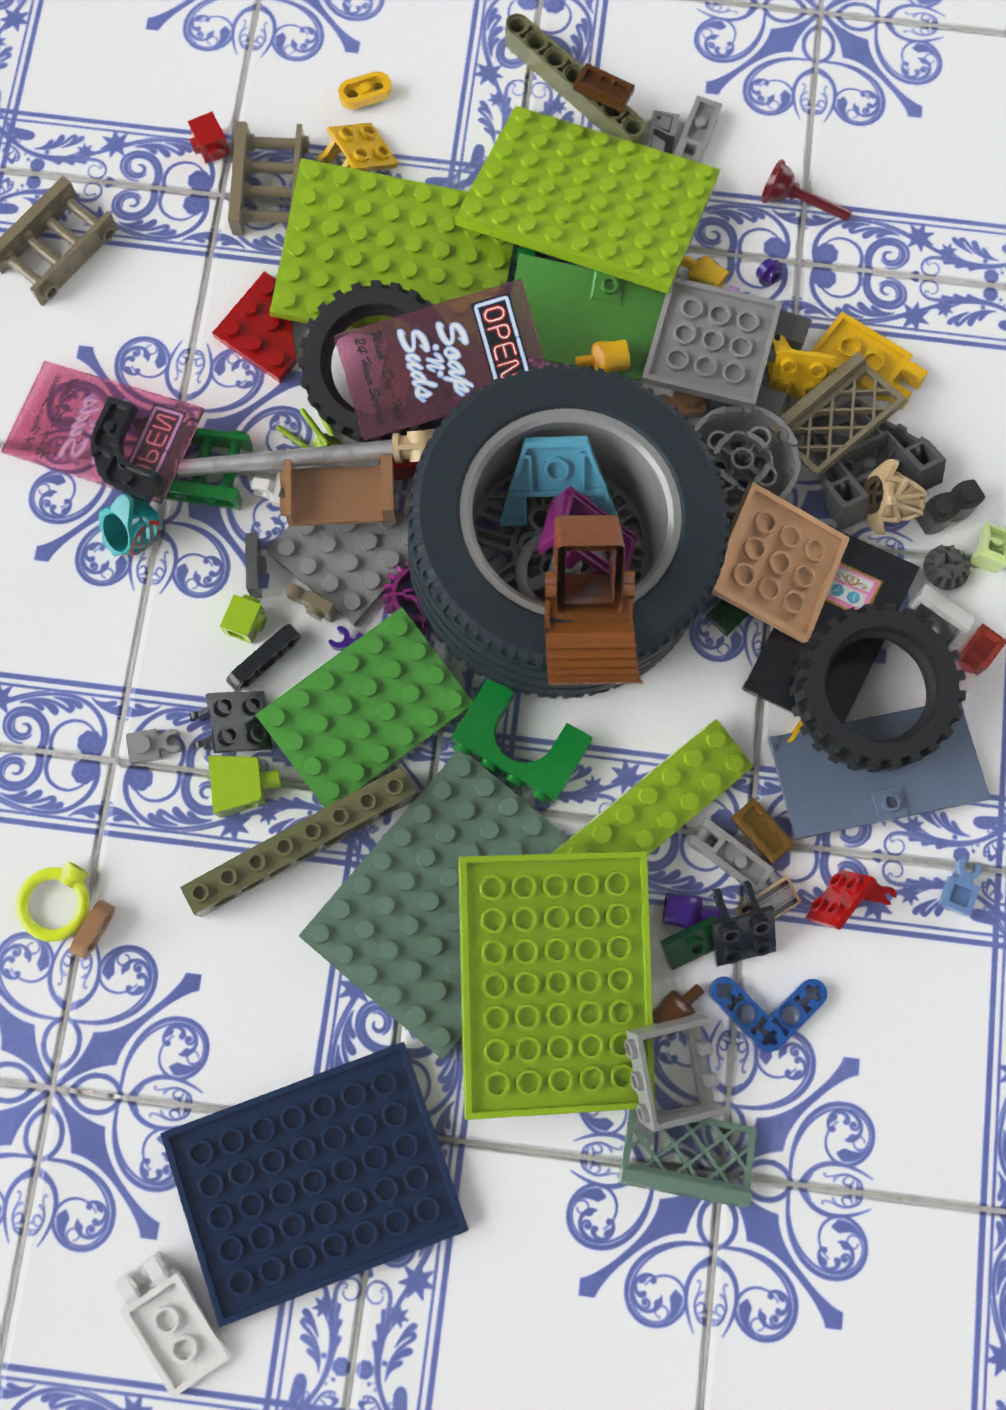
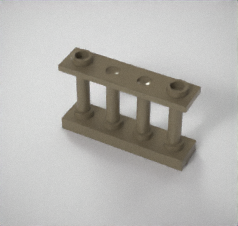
M236 121L228 222L232 235L244 236V226L248 225L249 222L288 223L290 211L249 210L246 207V201L251 200V197L291 198L292 204L300 160L304 158L305 153H309L310 149L309 136L304 135L302 124L297 123L296 138L255 137L254 134H250L247 122ZM255 148L295 150L294 162L253 161L250 158V152L255 151ZM253 173L293 174L292 187L253 186L248 182L249 175L252 176Z
M64 176L49 188L0 237V273L11 267L33 284L30 291L41 306L54 298L58 290L106 242L110 241L119 230L110 212L107 211L98 219L76 201L78 196L71 182ZM68 209L91 227L81 238L57 221ZM49 228L72 246L62 257H59L38 240ZM28 248L33 249L53 265L42 277L18 259Z

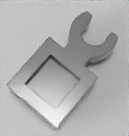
M156 728L125 734L129 763L131 765L162 760L161 751L166 750L172 754L182 751L180 745H169V740L172 737L180 736V732L176 729H169L162 736H159Z

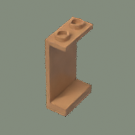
M381 455V466L294 469L291 459H285V470H280L279 474L280 487L285 488V498H280L281 516H286L289 526L396 522L392 455Z

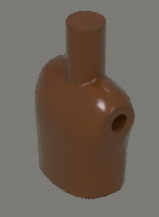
M695 984L684 995L677 990L670 991L652 1009L653 1022L655 1024L696 1013L692 1004L705 993L698 984ZM677 1032L666 1034V1036L670 1039Z

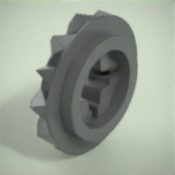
M941 544L926 555L923 570L928 581L935 587L943 590H954L961 587L967 581L971 574V561L967 560L965 551L956 549L954 545L943 546ZM945 560L949 564H957L951 570V573H949L948 569L939 568L945 563Z

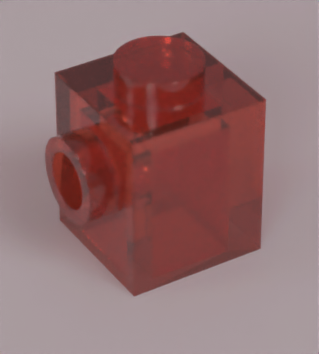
M982 623L971 633L959 649L958 653L961 658L956 661L959 662V666L966 672L974 673L978 676L990 666L1005 646L1006 640Z

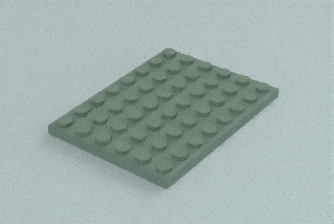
M457 750L298 936L443 1060L462 1036L458 856L551 854L569 838L470 755L466 756Z

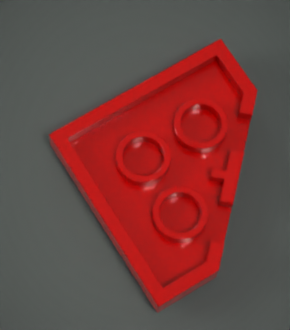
M264 271L215 328L212 334L216 340L281 383L298 363L291 320L270 316L276 278Z

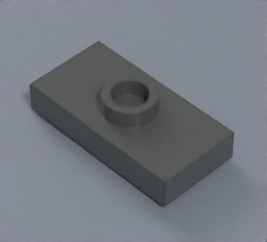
M257 532L246 533V589L249 595L255 598H262V574L267 573L266 557L261 554V541Z

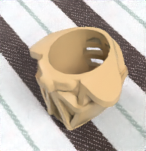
M894 459L881 463L868 476L863 485V489L870 496L866 520L869 527L877 535L885 534L884 522L899 523L924 514L923 510L926 505L927 491L909 477L896 472L899 461ZM881 482H882L883 485H882L881 489H880V490H877L878 487H879V485H880ZM876 495H879L880 508L877 507Z

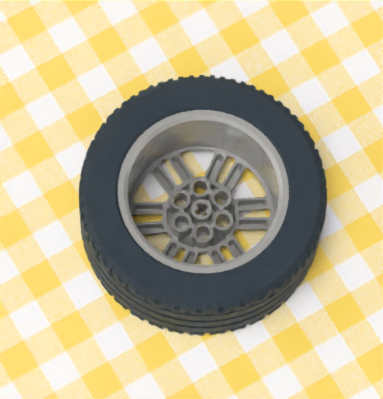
M558 364L557 367L544 365L543 369L531 367L529 371L519 370L515 375L509 373L503 379L497 378L493 380L489 386L487 384L481 386L479 391H474L470 394L468 400L464 398L460 401L459 405L450 411L448 418L444 417L441 424L434 430L432 438H429L421 454L420 462L418 461L411 485L408 505V566L414 593L419 600L418 604L426 621L428 622L429 620L430 628L436 634L441 643L445 642L446 649L458 661L463 660L468 669L473 670L480 677L484 675L495 683L512 688V691L524 693V695L528 696L533 693L537 694V697L540 698L550 697V699H556L558 696H563V699L581 698L584 694L592 696L607 692L612 687L616 689L624 684L549 685L546 655L545 604L524 596L518 588L514 590L508 585L515 579V562L523 545L537 533L543 531V527L537 526L534 521H545L550 504L544 502L543 497H528L531 511L527 515V525L500 526V516L503 508L489 503V498L493 493L512 479L525 437L587 435L612 500L619 495L626 502L617 509L620 523L623 524L631 517L638 519L644 538L645 556L640 558L633 555L630 571H635V575L641 577L638 583H634L633 623L639 676L654 667L656 663L660 662L674 648L703 609L716 586L728 545L725 543L729 539L730 519L727 518L729 514L727 492H723L725 483L721 479L720 468L715 466L716 459L714 455L710 454L708 444L703 443V436L700 432L697 433L694 430L695 426L692 422L688 423L685 420L686 416L682 412L679 413L675 410L676 406L671 403L669 405L665 402V397L662 395L658 397L654 394L653 389L649 388L647 390L642 387V383L638 381L634 383L627 376L622 378L617 376L618 373L612 371L609 374L604 372L605 369L598 368L597 371L592 370L591 366L578 368V365L572 364L571 367H564V364ZM477 519H481L504 529L514 530L512 536L478 527L476 522ZM523 529L525 530V534L519 540L521 531ZM479 545L511 554L512 562L495 573L484 557ZM554 545L542 555L538 552L532 554L527 564L528 580L545 573L543 569L550 566L554 555ZM604 551L609 562L610 551ZM582 561L587 570L579 574H586L592 567ZM545 587L534 593L545 596ZM550 617V623L575 622Z

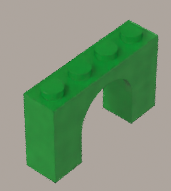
M487 679L451 736V743L455 745L454 751L457 752L458 750L466 756L472 755L481 761L480 765L495 774L496 770L507 776L505 780L514 787L521 789L524 786L533 791L531 796L541 803L547 804L550 801L555 804L589 748L593 737L566 723L552 748L542 758L533 762H518L508 758L502 753L496 743L495 731L514 700V691Z

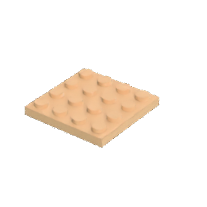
M752 482L747 485L730 525L729 539L725 543L728 547L722 569H720L721 573L712 594L799 642L806 643L812 635L850 537Z

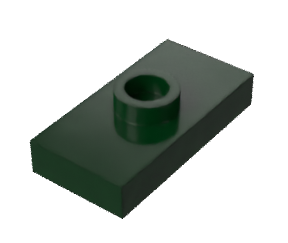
M716 915L659 941L671 970L714 951L712 920L718 919Z

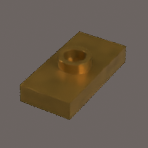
M755 798L730 818L770 865L795 845Z

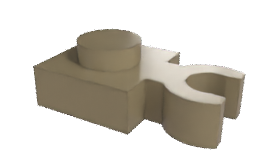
M290 582L285 591L288 594L287 598L304 605L307 609L306 613L316 620L321 621L324 618L331 622L337 613L334 603L309 590L305 591Z

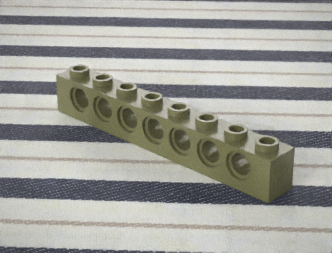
M399 767L184 884L180 889L193 914L202 918L413 802L417 798L416 792L402 767Z

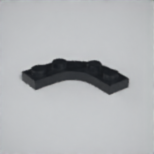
M109 396L91 436L90 451L91 456L94 457L96 471L116 491L122 494H130L132 498L151 503L163 477L158 472L130 463L124 455L123 444L125 437L137 414L138 408L133 403Z

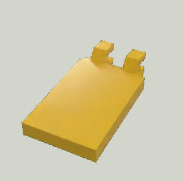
M842 311L810 352L837 355L832 371L834 372L858 351L866 358V364L907 398V403L900 408V410H903L908 404L912 392L900 385L899 382L903 379L907 385L918 390L924 383V378L927 376L928 371L911 362L912 353ZM865 376L857 383V388L874 389V382ZM877 396L879 402L880 400L885 402L887 399L892 404L895 401L891 396Z

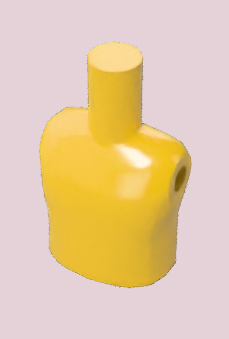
M685 255L681 266L690 270L688 280L720 288L723 287L730 274L729 271L718 265L709 256H702L696 261Z
M622 339L596 342L591 347L590 355L575 357V365H578V368L593 366L597 371L598 368L605 369L604 372L609 374L612 371L628 370L631 363L627 341Z

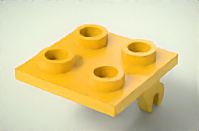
M372 123L328 127L326 131L332 140L324 152L320 153L317 157V161L331 164L343 152L346 160L342 166L364 171L396 168L399 164Z
M780 335L779 341H776L773 337L771 344L774 354L773 362H769L767 359L765 367L769 381L767 387L787 393L788 397L802 399L832 373L837 355L792 349L783 335Z

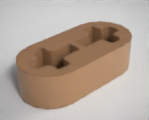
M102 899L96 902L72 941L70 952L82 959L88 958L111 922L116 907Z

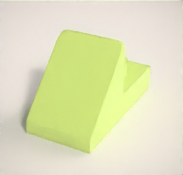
M985 521L980 530L979 545L970 559V564L991 573H998L1006 567V529Z

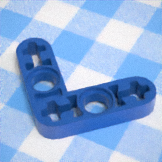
M730 977L716 978L711 982L708 990L712 1001L757 1048L766 1052L777 1051L824 1004L828 994L826 986L820 980H804L767 1015ZM718 984L722 986L729 984L731 988L728 990V993L734 999H737L738 995L743 998L734 1004L731 1011L727 1008V1005H730L732 1002L725 996L721 998L717 996L719 992ZM806 986L809 988L816 986L818 988L816 992L818 999H809L804 1004L805 1007L809 1008L805 1012L803 1006L793 999L797 997L798 1000H803L808 994L805 989ZM742 1005H749L754 1010V1019L750 1023H743L738 1018V1009ZM787 1006H793L798 1011V1020L792 1025L784 1022L782 1018V1011ZM761 1018L765 1023H762L760 1026L767 1032L772 1030L775 1032L773 1035L774 1045L771 1043L764 1045L762 1043L764 1035L759 1030H755L753 1034L750 1032L751 1028L758 1025Z

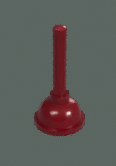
M780 159L776 163L761 196L762 203H779L784 201L786 197L791 200L796 198L844 221L849 220L851 210L801 188L800 184L794 181V172L786 165V161Z

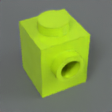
M233 594L220 624L224 634L253 644L257 632H262L267 621V615H265L266 612L262 604H260V600L248 594H244L243 597Z

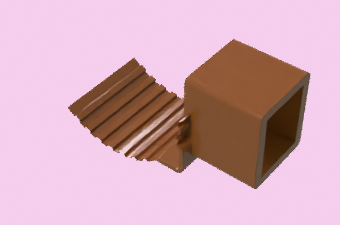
M617 515L555 517L553 572H545V631L549 685L645 683L639 676L633 623L635 571H624L625 546ZM566 551H610L609 574H565ZM550 617L575 622L550 623Z

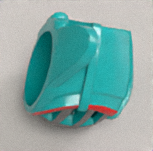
M124 493L118 496L112 505L100 509L99 528L102 531V541L114 557L122 554L130 556L139 555L140 552L158 540L163 527L159 514L149 504L132 498L130 494Z

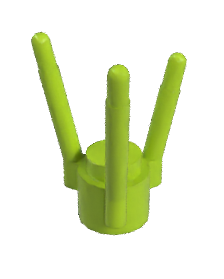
M304 408L300 409V413L318 436L313 442L315 447L342 444L336 437L332 427L321 417L320 419L327 433H323ZM281 425L276 426L279 432L299 447H310Z

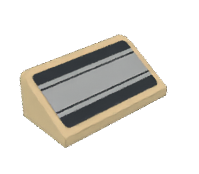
M788 875L783 876L755 895L760 908L773 905L775 919L801 903ZM747 901L733 909L737 916L750 913Z

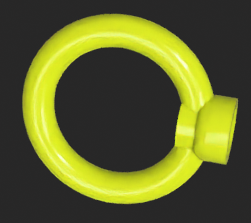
M67 861L63 868L48 867L29 876L20 887L16 898V913L24 930L31 936L47 942L61 941L74 935L81 928L90 911V895L84 883L89 873L75 863ZM51 879L60 880L63 884L72 888L76 893L78 902L73 919L67 925L58 929H46L39 926L32 919L29 911V899L33 890L40 883Z

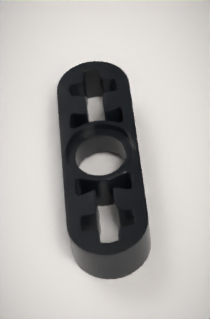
M291 624L283 626L232 670L227 676L226 682L235 692L243 691L292 649L300 640L301 634Z

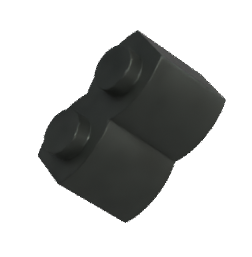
M965 480L957 484L950 492L940 493L929 499L923 510L924 514L915 519L925 535L936 534L944 530L950 522H958L970 516L986 496L975 480Z

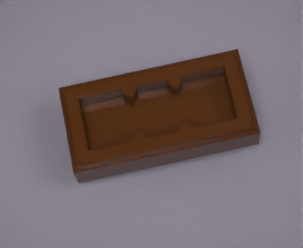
M585 63L573 84V90L622 113L634 93L635 85Z

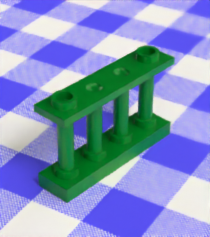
M149 418L134 420V425L140 436ZM182 426L170 452L165 475L162 476L163 478L153 498L241 510L243 499L238 489L234 487L236 473H225L222 483L218 486L207 485L205 482L206 475L194 476L190 482L179 481L177 479L176 462L181 459L184 442L201 444L198 458L211 456L212 446L228 448V455L240 454L241 450L253 452L254 446L250 436L239 430L224 432Z

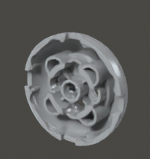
M722 406L712 410L695 424L694 430L697 433L700 432L703 436V443L708 444L710 447L709 452L711 455H714L716 459L715 464L720 463L725 468V471L720 469V476L725 483L723 492H727L728 516H735L746 489L739 486V480H744L747 484L754 482L782 499H785L790 494L800 473L801 460L799 459L796 437L789 426L777 415L759 406H755L754 410L740 406ZM771 424L781 430L779 438L785 445L770 431L769 426ZM738 444L742 447L733 451L730 445ZM761 459L764 463V468H756L753 464L754 460Z

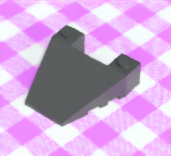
M856 398L855 408L871 407ZM852 400L836 408H851ZM872 414L855 415L854 426H866L872 421ZM834 415L833 426H850L851 415ZM830 416L816 417L813 420L812 427H829ZM886 420L819 477L826 511L843 531L867 519L870 496L863 489V485L868 476L881 463L889 459L899 461L896 472L909 477L925 490H928L943 482L946 458L928 439L922 436L918 439L908 433L907 427L899 423L896 426ZM834 433L832 445H844L849 440L850 433ZM812 434L811 445H828V434ZM813 452L815 464L818 467L827 459V452Z

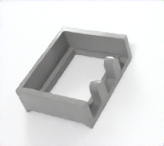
M694 1013L690 1016L626 1030L625 1051L628 1058L632 1061L633 1067L630 1079L639 1100L636 1112L640 1123L648 1129L657 1132L726 1113L725 1107L716 1103L713 1096L712 1087L719 1086V1079L716 1073L708 1069L706 1056L713 1054V1047L710 1041L703 1039L701 1031L702 1025L710 1024L708 1017ZM686 1030L699 1103L656 1114L643 1040Z

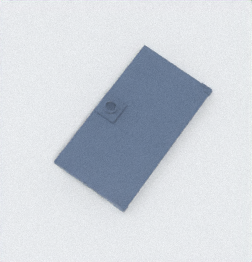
M962 702L958 703L957 708L963 711L961 719L952 724L951 729L954 732L949 739L941 741L939 749L932 754L924 756L922 760L891 771L868 772V769L855 771L847 769L848 764L844 762L835 764L828 760L830 754L824 750L817 752L811 746L815 741L809 733L803 736L800 731L795 739L789 743L787 741L793 733L768 737V744L775 763L795 840L990 800L991 797L967 725ZM925 706L848 721L844 723V726L854 734L868 739H890L908 731L918 721Z

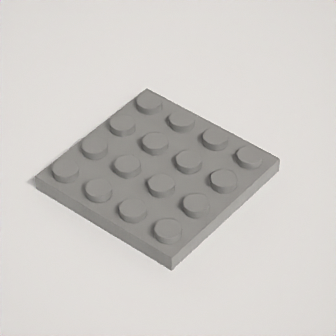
M676 277L669 294L666 293L641 383L754 410L783 302Z
M395 509L396 522L288 526L266 552L313 593L334 603L336 611L355 627L382 595L386 593L383 585L385 583H392L388 579L389 573L398 575L399 573L396 571L397 565L402 566L404 569L407 568L408 519Z

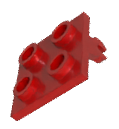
M840 870L830 879L829 886L824 893L813 901L810 911L805 918L810 922L841 930L862 900L891 905V902L886 898V894L888 893L891 897L896 898L897 893L892 887L881 886L876 883L877 880L872 876Z

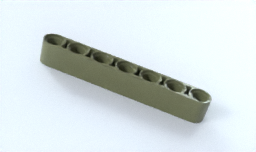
M514 13L508 16L505 22V44L514 55L599 130L623 140L643 145L646 124L641 116L628 105H626L621 113L574 91L573 84L583 66L525 15Z

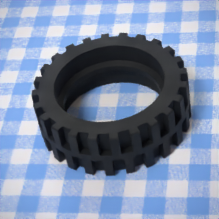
M371 280V286L364 287L358 282L351 284L352 290L345 294L341 290L333 293L334 301L329 305L322 302L317 307L321 313L314 321L309 318L306 327L310 329L307 338L301 337L299 346L303 349V356L298 357V367L302 369L303 377L299 379L301 386L307 391V400L310 405L317 410L318 415L326 423L357 442L392 440L394 433H400L403 436L407 435V432L431 430L433 428L431 424L438 417L442 419L446 413V405L449 401L452 402L455 396L452 382L444 381L442 378L437 377V372L441 370L435 369L436 372L428 370L427 380L436 382L438 387L432 388L426 385L423 387L431 391L433 395L429 398H424L426 400L424 403L415 398L408 406L399 410L402 412L401 414L395 413L406 420L398 419L396 421L395 419L397 418L394 412L379 415L383 419H380V417L377 419V415L362 412L348 404L335 386L332 377L331 361L335 345L347 328L363 318L384 315L400 319L409 324L414 330L422 331L430 344V352L427 353L428 357L437 359L433 353H440L445 360L444 363H441L446 367L443 370L444 376L451 377L448 374L450 368L447 366L449 360L443 354V350L447 346L440 340L435 327L436 322H442L444 324L443 330L450 340L449 328L443 317L437 312L435 306L429 300H424L417 291L410 289V291L405 290L399 283L391 282V285L388 286L383 285L380 280ZM434 344L439 345L438 351L432 349Z
M875 603L865 604L857 610L852 607L845 610L839 616L833 617L808 639V643L797 655L799 658L798 663L792 668L791 677H795L794 685L789 688L790 697H795L796 706L791 709L794 717L800 716L803 726L799 729L803 736L809 733L815 741L811 746L817 752L824 750L830 754L828 760L833 763L844 762L848 764L847 769L855 771L868 769V772H880L882 770L891 771L922 760L924 756L934 753L940 748L939 744L941 741L949 739L954 732L951 729L952 724L960 721L963 711L957 709L958 703L966 700L967 692L966 690H959V682L966 679L965 670H957L955 660L961 657L957 649L949 651L944 642L950 638L945 632L938 635L931 629L935 623L928 617L922 621L914 618L916 610L906 608L902 612L895 611L896 604L886 603L881 608H875ZM867 638H880L890 641L905 650L916 662L922 673L926 688L925 708L918 721L908 731L897 737L875 740L856 735L837 719L828 703L825 682L829 666L834 657L845 646L855 641Z

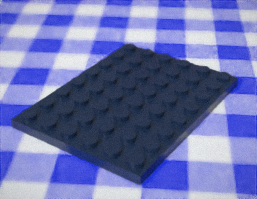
M405 1042L160 1133L219 1328L469 1231Z

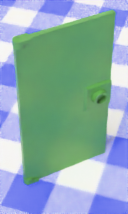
M519 253L511 302L527 358L564 364L571 367V364L575 365V357L591 354V347L594 343L626 339L631 366L628 370L616 371L618 373L617 376L622 378L627 376L631 380L642 381V375L666 293L593 269Z

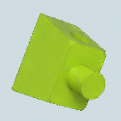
M208 756L213 814L218 818L265 805V790L282 788L280 770L263 772V764L257 757Z

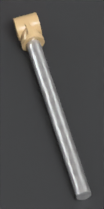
M435 429L407 432V435L403 436L400 433H394L392 440L177 460L176 469L178 476L182 478L285 468V459H291L293 467L380 459L381 455H392L396 463H403V460L409 459L410 462H418Z

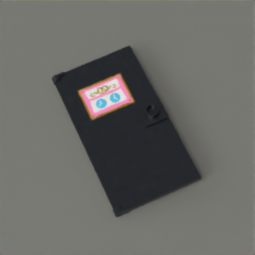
M831 526L850 537L812 635L833 617L839 616L845 610L852 607L857 610L865 604L875 603V608H881L886 603L896 604L895 611H899L920 566ZM773 627L742 690L793 714L791 708L796 706L795 697H790L789 688L794 685L795 677H791L792 668L798 663L799 658L797 655L808 642L801 643ZM867 638L855 641L845 646L834 657L829 666L825 682L826 696L833 713L843 725L885 641L884 639Z

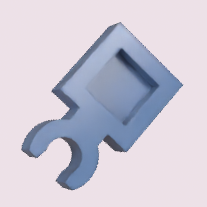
M961 858L955 864L957 878L954 876L947 877L938 906L969 917L972 914L980 887L972 884L973 879L980 876L982 865H974L972 872L968 873L964 868L967 859Z

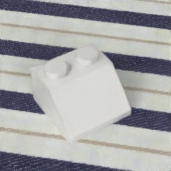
M925 584L907 607L916 610L914 618L919 621L927 617L935 623L931 629L939 635L945 632L950 639L944 643L950 652L954 650L970 631L975 620L973 616L928 584ZM888 641L889 643H891L892 645H894L896 648H898L899 650H901L903 653H905L907 656H909L910 658H912V657H911L905 650H903L901 647H899V646H897L896 644H894V643Z

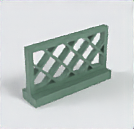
M655 1108L656 1114L668 1111L665 1109ZM636 1109L629 1110L622 1163L617 1184L739 1208L751 1206L752 1193H750L757 1132L756 1127L706 1118L691 1122L698 1124L693 1129L689 1124H684L683 1126L688 1132L675 1142L666 1130H661L670 1146L658 1155H655L645 1140L654 1131L650 1130L642 1136L635 1126ZM703 1125L712 1127L719 1137L718 1140L705 1148L695 1134V1131ZM720 1129H725V1130H730V1131H728L726 1134L723 1135V1133L720 1131ZM735 1131L748 1134L747 1147L739 1154L735 1152L726 1139ZM633 1132L638 1137V1140L632 1143ZM688 1136L692 1137L702 1151L690 1161L686 1160L677 1147V1144ZM722 1141L733 1158L719 1168L708 1151ZM640 1142L652 1158L643 1166L629 1163L631 1149ZM671 1149L674 1150L684 1164L675 1172L667 1171L658 1159ZM746 1153L744 1164L740 1157ZM703 1155L715 1170L707 1178L698 1177L691 1167V1164ZM735 1161L744 1172L742 1185L730 1183L722 1172ZM655 1162L659 1169L648 1166ZM686 1168L691 1175L682 1174L680 1172ZM719 1175L722 1181L712 1180V1178Z

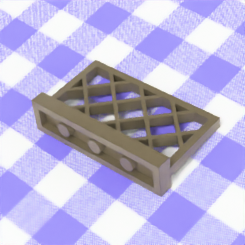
M857 351L780 418L789 426L794 436L796 434H808L807 445L797 446L801 464L818 478L907 403V398L866 364V358ZM865 376L874 382V389L856 388L857 383ZM873 396L872 407L855 408L856 397ZM877 396H891L895 400L889 407H876ZM840 397H852L851 408H834L835 401ZM872 414V421L866 426H854L855 415ZM834 415H851L850 426H833ZM818 416H830L829 427H812L813 420ZM771 424L769 426L770 431L785 445L779 438L781 430ZM834 433H850L849 440L844 445H832ZM812 434H828V445H811ZM827 452V459L817 467L810 461V453Z

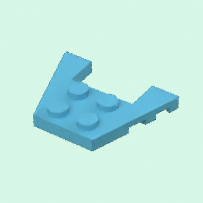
M587 435L524 438L501 512L500 526L527 525L526 497L558 496L568 486H572L584 496L589 495L590 501L609 515L618 516Z

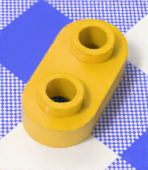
M374 71L345 80L338 88L340 103L345 108L352 110L384 101L392 92L390 77L381 71Z

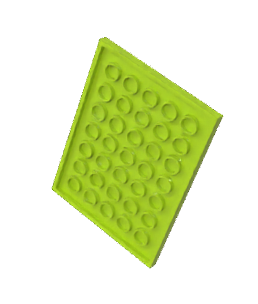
M515 105L455 216V225L669 294L719 179L721 169Z
M301 158L270 308V316L301 323H307L309 318L315 321L321 313L317 307L322 302L329 305L334 301L335 298L332 294L338 290L345 294L352 290L351 284L359 282L362 287L371 286V280H380L383 285L388 286L391 285V282L399 283L403 289L408 291L413 289L424 300H429L443 317L448 328L452 322H458L464 327L469 338V344L463 345L458 340V337H460L459 333L455 330L454 344L456 348L465 349L467 352H484L471 304L505 294L513 243L455 225V216L468 194L466 191ZM376 315L355 322L345 331L372 336L371 333L380 335L377 331L380 330L382 337H376L398 341L397 330L403 329L406 333L404 336L407 342L411 343V331L414 329L406 322L395 317ZM416 337V345L421 344L420 340Z
M647 851L458 856L464 1118L466 1120L636 1109L639 1100L630 1079V1074L633 1072L632 1061L626 1054L624 1044L625 1040H627L626 1030L653 1025ZM653 1038L643 1040L656 1108Z

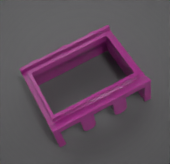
M568 486L550 502L537 552L542 555L554 545L555 517L609 514L572 486ZM620 523L625 546L624 571H630L635 544L639 540V536ZM594 551L566 552V569L572 568L582 560L592 567L586 574H609V562Z

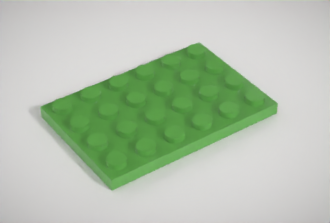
M401 607L255 715L325 808L362 788L468 709L473 701Z

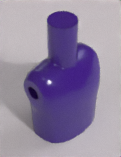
M666 892L662 914L663 925L686 929L713 915L720 919L717 910L703 908L700 896Z

